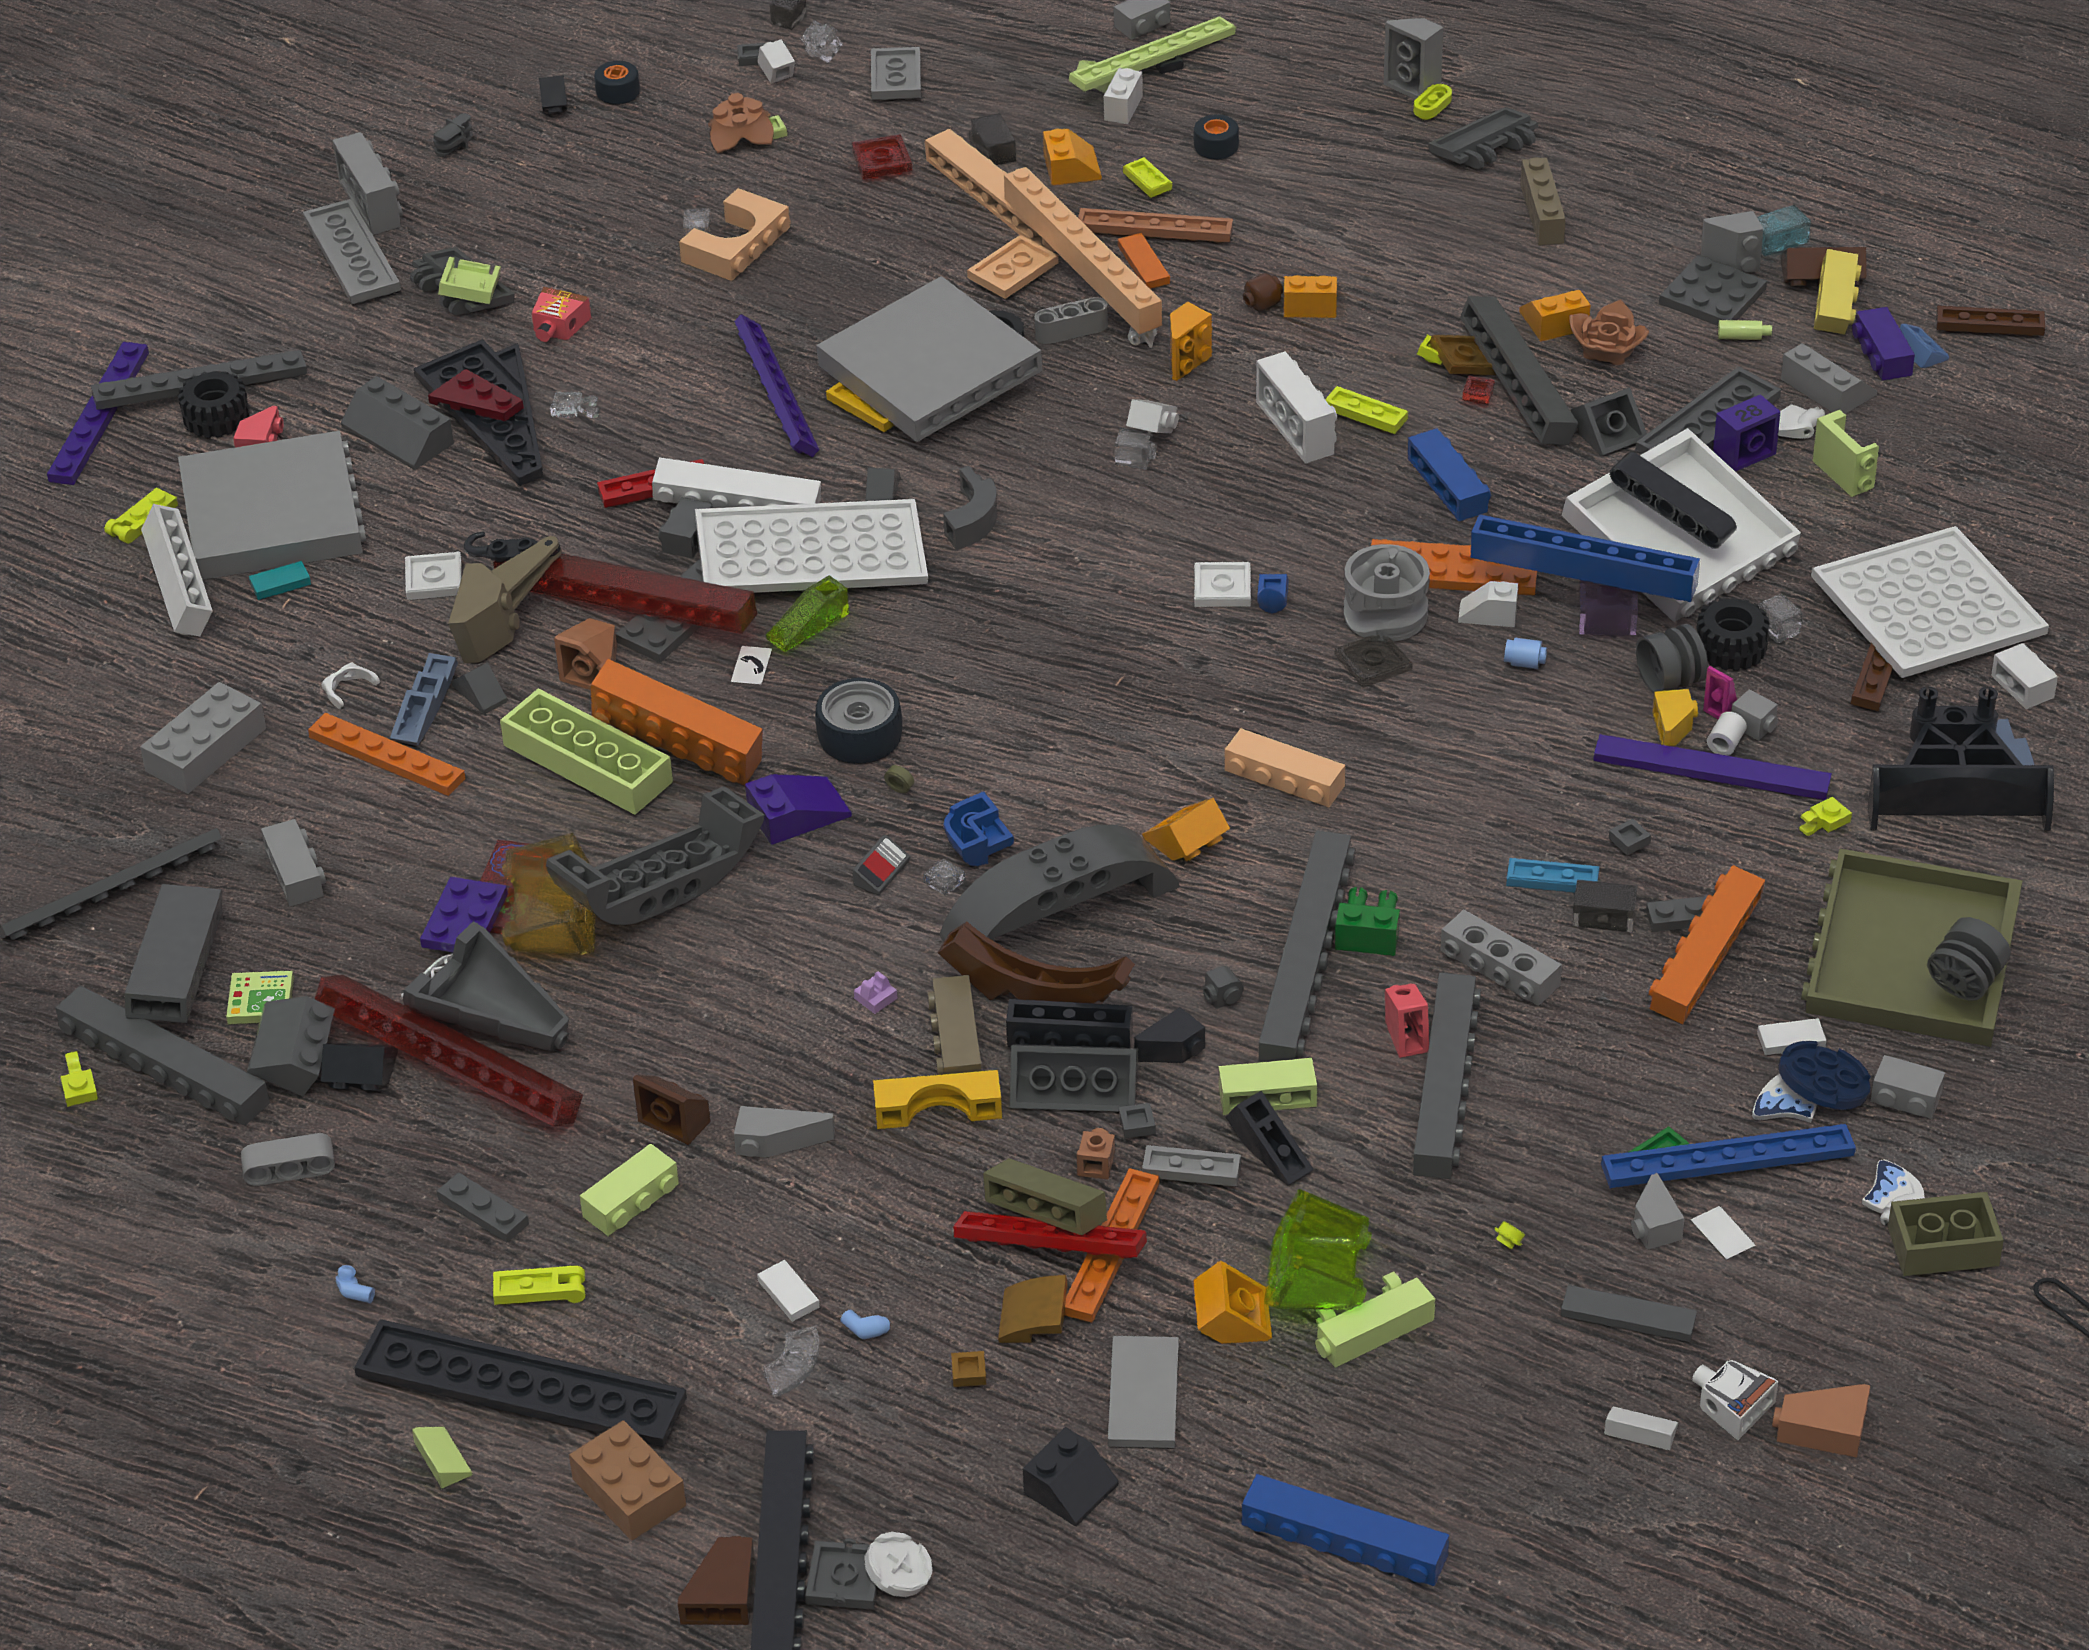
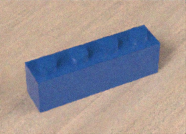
M1438 428L1408 437V460L1458 521L1488 512V503L1491 499L1488 486L1480 481L1475 470L1466 464L1461 453H1457L1452 447L1450 440L1444 437Z

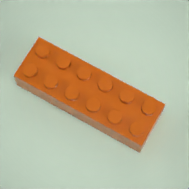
M607 659L591 683V711L593 717L621 729L622 732L630 736H637L653 747H661L672 752L677 758L694 762L706 771L718 773L730 782H737L745 786L762 760V728L628 667Z

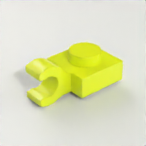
M1831 797L1810 807V811H1806L1801 815V819L1806 823L1801 825L1799 830L1806 836L1814 834L1821 828L1829 833L1850 823L1852 812L1834 797Z
M77 1051L65 1054L69 1074L60 1077L67 1107L98 1100L91 1069L82 1071Z

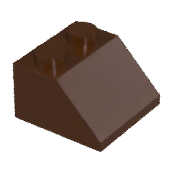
M634 1076L633 1086L638 1122L687 1145L711 1122L709 1103L703 1096L689 1092L679 1087L676 1083L668 1082L658 1076Z

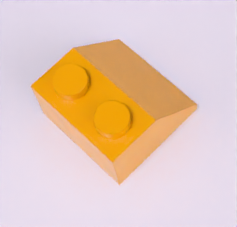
M1068 128L1043 131L1044 159L1051 185L1102 180L1094 147Z
M1284 276V317L1336 318L1337 277Z
M1575 290L1531 301L1519 307V312L1541 342L1573 334L1570 326V315L1583 313L1590 316L1591 304L1581 290Z
M1210 798L1185 806L1142 833V836L1172 861L1180 858L1188 861L1201 853L1199 848L1205 844L1207 847H1210L1223 839L1221 834L1229 830L1230 827L1215 799Z
M1222 1260L1193 1280L1197 1326L1202 1334L1213 1338L1221 1344L1268 1341L1272 1338L1268 1294L1265 1286Z

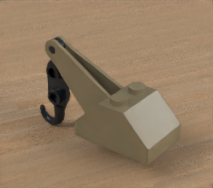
M477 532L465 540L464 550L468 555L472 557H485L496 562L505 563L492 571L483 563H469L465 565L448 623L464 663H480L513 641L515 630L520 625L519 615L514 612L515 608L562 553L556 537L548 536L539 542L528 537L510 540L496 539L486 546H473L472 544L475 540L485 536V532Z

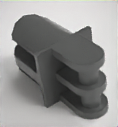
M460 114L453 120L446 118V125L433 134L435 152L439 157L448 155L460 146L468 148L467 142L473 139V133L470 132L472 125L469 123L471 120L469 114Z

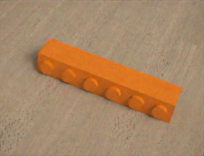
M1734 865L1731 866L1726 875H1720L1714 888L1715 894L1713 896L1709 894L1706 897L1701 909L1703 913L1700 917L1695 915L1688 929V932H1690L1688 937L1682 936L1677 944L1676 956L1674 959L1671 957L1667 959L1662 970L1663 976L1661 980L1656 978L1651 985L1648 994L1652 996L1650 1010L1682 1025L1684 1024L1759 903L1765 879Z

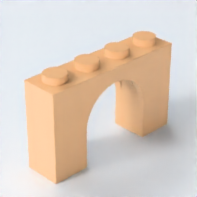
M737 188L723 201L725 222L746 229L749 232L738 237L723 238L693 228L679 241L681 262L732 281L790 228L791 220L789 218L788 206Z

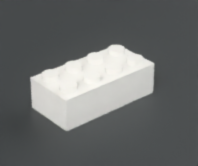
M1286 351L1256 360V403L1306 464L1334 455V443L1337 441L1335 433L1337 413L1335 408L1326 402L1320 390L1317 391L1313 386L1309 376L1304 375L1299 369L1298 363L1292 360Z

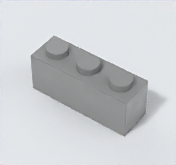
M295 819L261 828L265 851L289 907L324 897L322 884L326 883V878L322 867H316L318 861L314 848L307 847L310 844L306 830H300Z

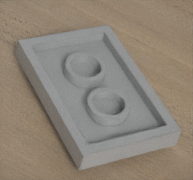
M920 47L871 49L872 100L921 98Z

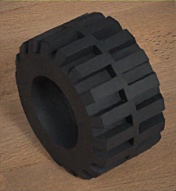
M212 371L210 373H200L201 375L191 377L190 381H185L183 387L179 389L178 399L183 424L190 433L194 432L195 435H203L205 438L230 435L233 431L237 430L240 421L250 416L245 385L242 379H238L237 375H229V372Z
M1733 597L1731 599L1721 598L1719 601H1711L1708 606H1704L1701 609V613L1698 614L1696 632L1703 642L1707 662H1710L1711 666H1719L1724 670L1733 669V671L1740 670V668L1748 669L1751 668V664L1757 665L1760 663V659L1765 657L1767 651L1770 622L1764 609H1759V605L1756 603L1751 604L1749 600H1738Z

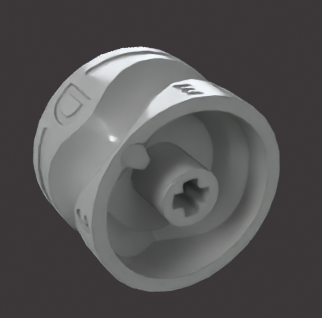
M1379 544L1355 552L1346 562L1344 569L1345 598L1343 614L1347 626L1359 636L1380 642L1404 640L1421 631L1428 619V599L1426 593L1429 589L1430 571L1427 561L1416 551L1400 545Z

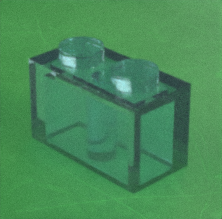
M1795 205L1757 217L1764 229L1761 251L1764 256L1809 242L1811 220Z

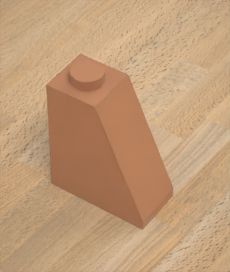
M1860 1384L1785 1395L1782 1408L1775 1407L1772 1427L1778 1428L1776 1442L1857 1458L1868 1406L1870 1385Z

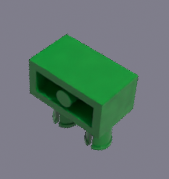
M1357 887L1351 888L1348 893V902L1339 903L1335 928V950L1395 956L1400 922V909H1395L1398 901L1397 894L1390 891L1389 899L1386 900L1387 890L1381 891L1378 896V906H1366L1367 891L1360 887L1359 896H1356Z

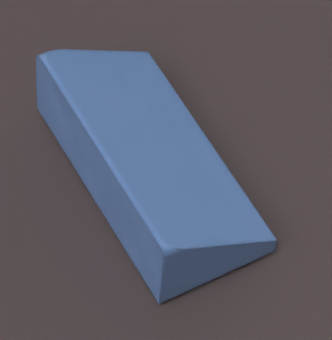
M1901 324L1899 328L1915 354L1914 362L1920 368H1927L1949 359L1948 354L1920 327Z

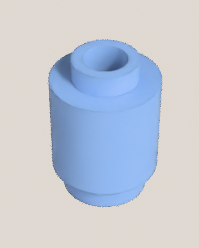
M1516 637L1514 640L1507 639L1504 662L1511 663V666L1539 669L1540 664H1545L1547 647H1542V641Z

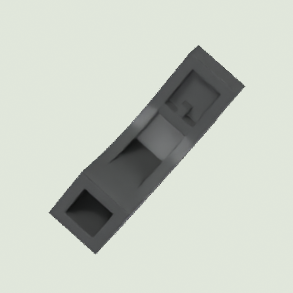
M970 466L959 469L960 489L969 502L960 508L943 513L944 534L956 550L983 539L992 530L997 520V493L992 478L982 480V477L979 474L976 475Z

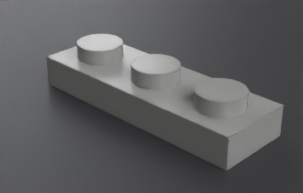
M1146 1145L1142 1171L1158 1175L1159 1179L1237 1187L1241 1154Z

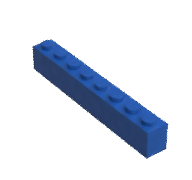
M1480 514L1471 532V558L1687 602L1692 601L1698 586L1700 558Z

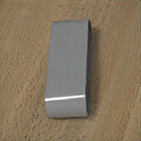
M1091 297L1037 311L1034 316L1035 339L1041 344H1052L1104 331L1108 327L1107 301L1101 297Z
M323 1133L247 1145L241 1151L243 1179L247 1184L253 1186L328 1174L335 1167L332 1140L330 1136Z

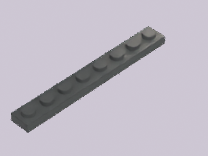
M301 350L287 351L285 353L91 385V393L96 409L99 410L176 397L179 395V389L183 387L185 381H190L191 377L201 375L200 373L229 372V375H237L238 379H242L244 385L306 375L307 366Z
M217 828L1 925L0 937L2 939L9 935L11 940L28 933L26 927L37 923L39 928L56 921L53 915L63 910L67 916L82 909L80 903L91 898L93 903L98 902L109 896L107 890L118 886L119 890L122 891L135 885L134 878L145 874L148 879L163 872L161 866L169 862L174 867L190 860L187 854L198 850L200 855L216 848L214 842L222 837Z

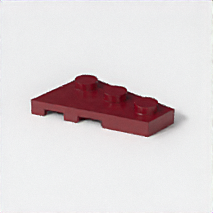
M464 369L428 395L429 404L438 406L440 402L450 404L451 409L458 411L463 407L475 410L476 415L501 421L508 420L524 408L521 398L467 369Z

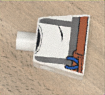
M1727 1361L1717 1372H1714L1705 1365H1701L1693 1375L1692 1381L1702 1387L1701 1409L1737 1440L1776 1403L1778 1380L1736 1361Z

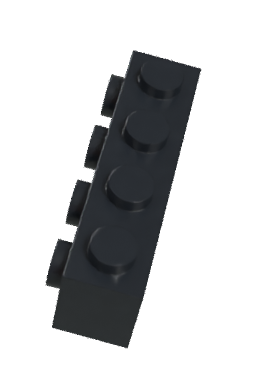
M1009 999L1006 1017L1007 1047L1021 1044L1131 1048L1133 1008L1132 1005Z

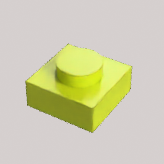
M1427 334L1418 349L1417 355L1430 363L1441 365L1442 361L1438 357V352L1429 343L1432 336Z

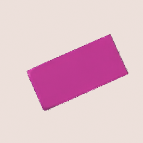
M1709 666L1707 668L1703 711L1719 719L1724 712L1732 711V704L1737 700L1733 678Z

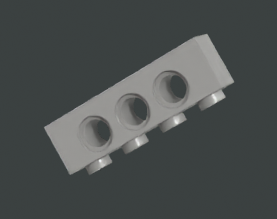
M1464 909L1441 929L1442 952L1537 1006L1561 986V963Z

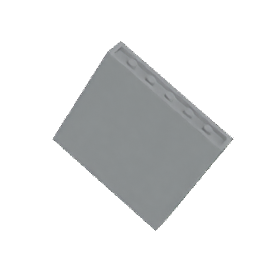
M942 276L816 345L818 365L916 442L1043 371L1041 350Z
M340 431L178 457L191 546L202 580L277 568L299 561L307 563L363 553L361 542L366 541L364 525H360L363 524L361 509L356 508L360 507L358 493L353 491L357 489L354 474H351L353 473L351 457H349L347 440L342 441Z

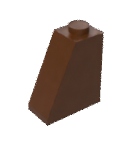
M732 1536L717 1538L678 1597L680 1625H749L755 1563L753 1537Z

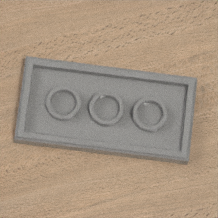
M1113 1336L1108 1447L1175 1448L1179 1337Z

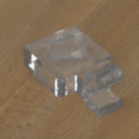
M555 392L550 406L551 416L564 418L578 417L579 412L589 418H597L600 408H593L591 406L597 405L598 397H582L581 392Z

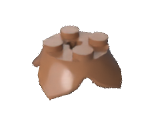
M734 93L728 97V100L720 103L713 109V118L709 121L708 126L711 128V143L717 153L734 148L741 138H746L750 143L756 145L772 144L774 130L769 120L771 114L764 110L761 101L743 97L740 93Z
M1621 299L1604 306L1594 319L1583 313L1570 315L1571 330L1581 344L1584 358L1589 360L1596 359L1610 362L1613 365H1621L1624 363L1625 358L1634 351V347L1638 346L1649 334V330L1645 326L1639 325L1635 327L1634 316Z

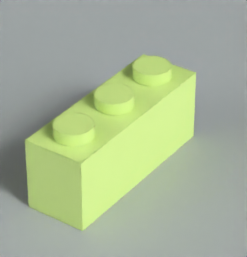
M1312 1058L1219 1066V1092L1223 1115L1229 1114L1236 1105L1260 1091L1263 1092L1274 1110L1317 1107V1082Z
M650 1143L580 1195L582 1216L607 1236L611 1235L617 1229L624 1227L628 1221L640 1212L647 1210L652 1203L666 1193L671 1192L679 1184L676 1162Z

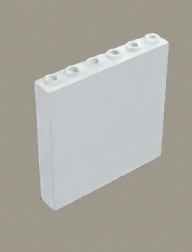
M1688 428L1640 456L1734 519L1737 525L1736 531L1719 548L1713 549L1618 487L1611 480L1610 473L1567 496L1561 515L1581 535L1700 558L1698 586L1691 602L1644 593L1673 622L1682 617H1689L1696 609L1704 604L1709 605V602L1714 601L1719 595L1731 592L1738 584L1743 581H1750L1763 569H1770L1780 559L1792 556L1798 549L1797 544L1801 532Z

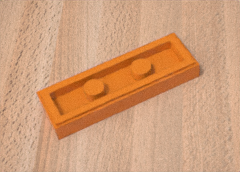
M1142 233L1117 239L1118 247L1136 275L1150 289L1170 284V275Z

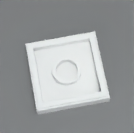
M461 552L405 557L407 600L457 595L462 578Z
M1250 562L1194 563L1195 607L1251 606Z

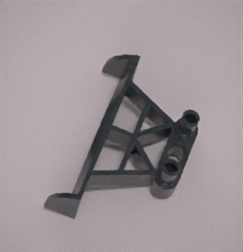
M1929 687V693L1926 696L1927 688H1921L1919 690L1918 707L1912 713L1909 735L1914 745L1904 764H1873L1867 806L1870 830H1877L1878 815L2042 816L2044 831H2050L2054 802L2053 765H2022L1996 733L1998 713L1995 709L1998 697L1997 690L1989 687L1988 696H1985L1986 687L1981 688L1978 694V706H1936L1938 691L1933 687Z

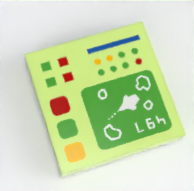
M293 971L232 973L226 1015L227 1023H259L266 1001L292 998Z

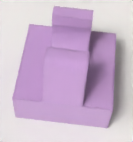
M877 971L875 976L868 981L864 980L862 985L854 990V999L876 1014L897 999V990L890 985L887 977Z

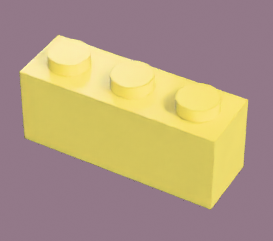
M1827 249L1821 267L1814 329L1845 335L1848 325L1854 323L1856 310L1852 309V303H1856L1859 288L1854 286L1855 281H1859L1861 266L1857 265L1858 254Z

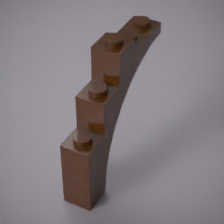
M967 921L949 933L937 952L962 976L969 975L970 983L990 1001L1000 994L1005 996L1011 992L1019 1000L1103 1004L1114 990L1121 991L1131 980L1129 974L1135 965L1126 956L1110 964L1096 967L1069 968L1049 965L1026 958L1004 948L983 935Z

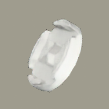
M898 1532L881 1534L870 1544L864 1557L865 1569L871 1581L881 1590L893 1596L908 1597L916 1595L926 1586L933 1571L932 1560L921 1543L917 1545L911 1541V1536Z

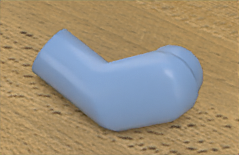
M349 1265L341 1266L336 1276V1284L342 1296L352 1300L372 1303L375 1296V1288L358 1284L354 1267Z
M847 1310L841 1316V1323L861 1339L881 1336L890 1329V1322L884 1316L873 1315L861 1318L852 1310Z

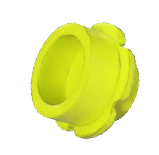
M1503 1221L1499 1228L1495 1227L1494 1230L1499 1233L1496 1238L1499 1242L1510 1249H1513L1515 1244L1522 1246L1521 1241L1525 1236L1523 1232L1506 1221Z

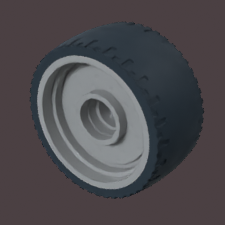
M871 678L842 680L829 686L818 698L815 714L816 731L821 747L829 756L842 762L861 764L880 760L893 752L896 746H898L902 735L901 705L895 691L885 683Z

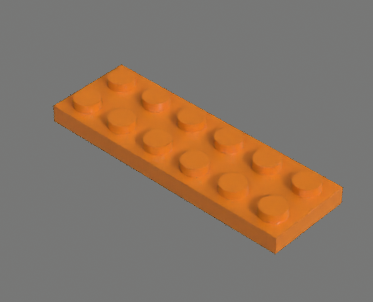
M1372 539L1371 546L1379 544L1400 545L1420 554L1429 566V588L1475 591L1489 581L1518 583V594L1535 596L1537 571L1471 558V545Z

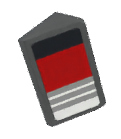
M882 835L854 867V886L880 895L910 860V855L891 838Z

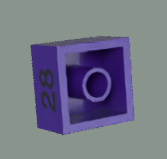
M1760 394L1716 414L1713 452L1735 472L1775 455L1777 452L1781 411Z

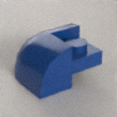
M985 792L954 804L949 808L950 812L944 819L943 828L949 843L969 865L981 866L988 864V855L1014 844V836L999 819V809Z

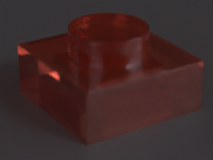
M1468 376L1463 389L1462 400L1489 404L1495 380Z

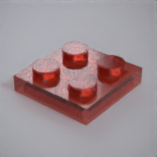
M901 134L852 142V152L863 179H875L880 176L912 171V162Z

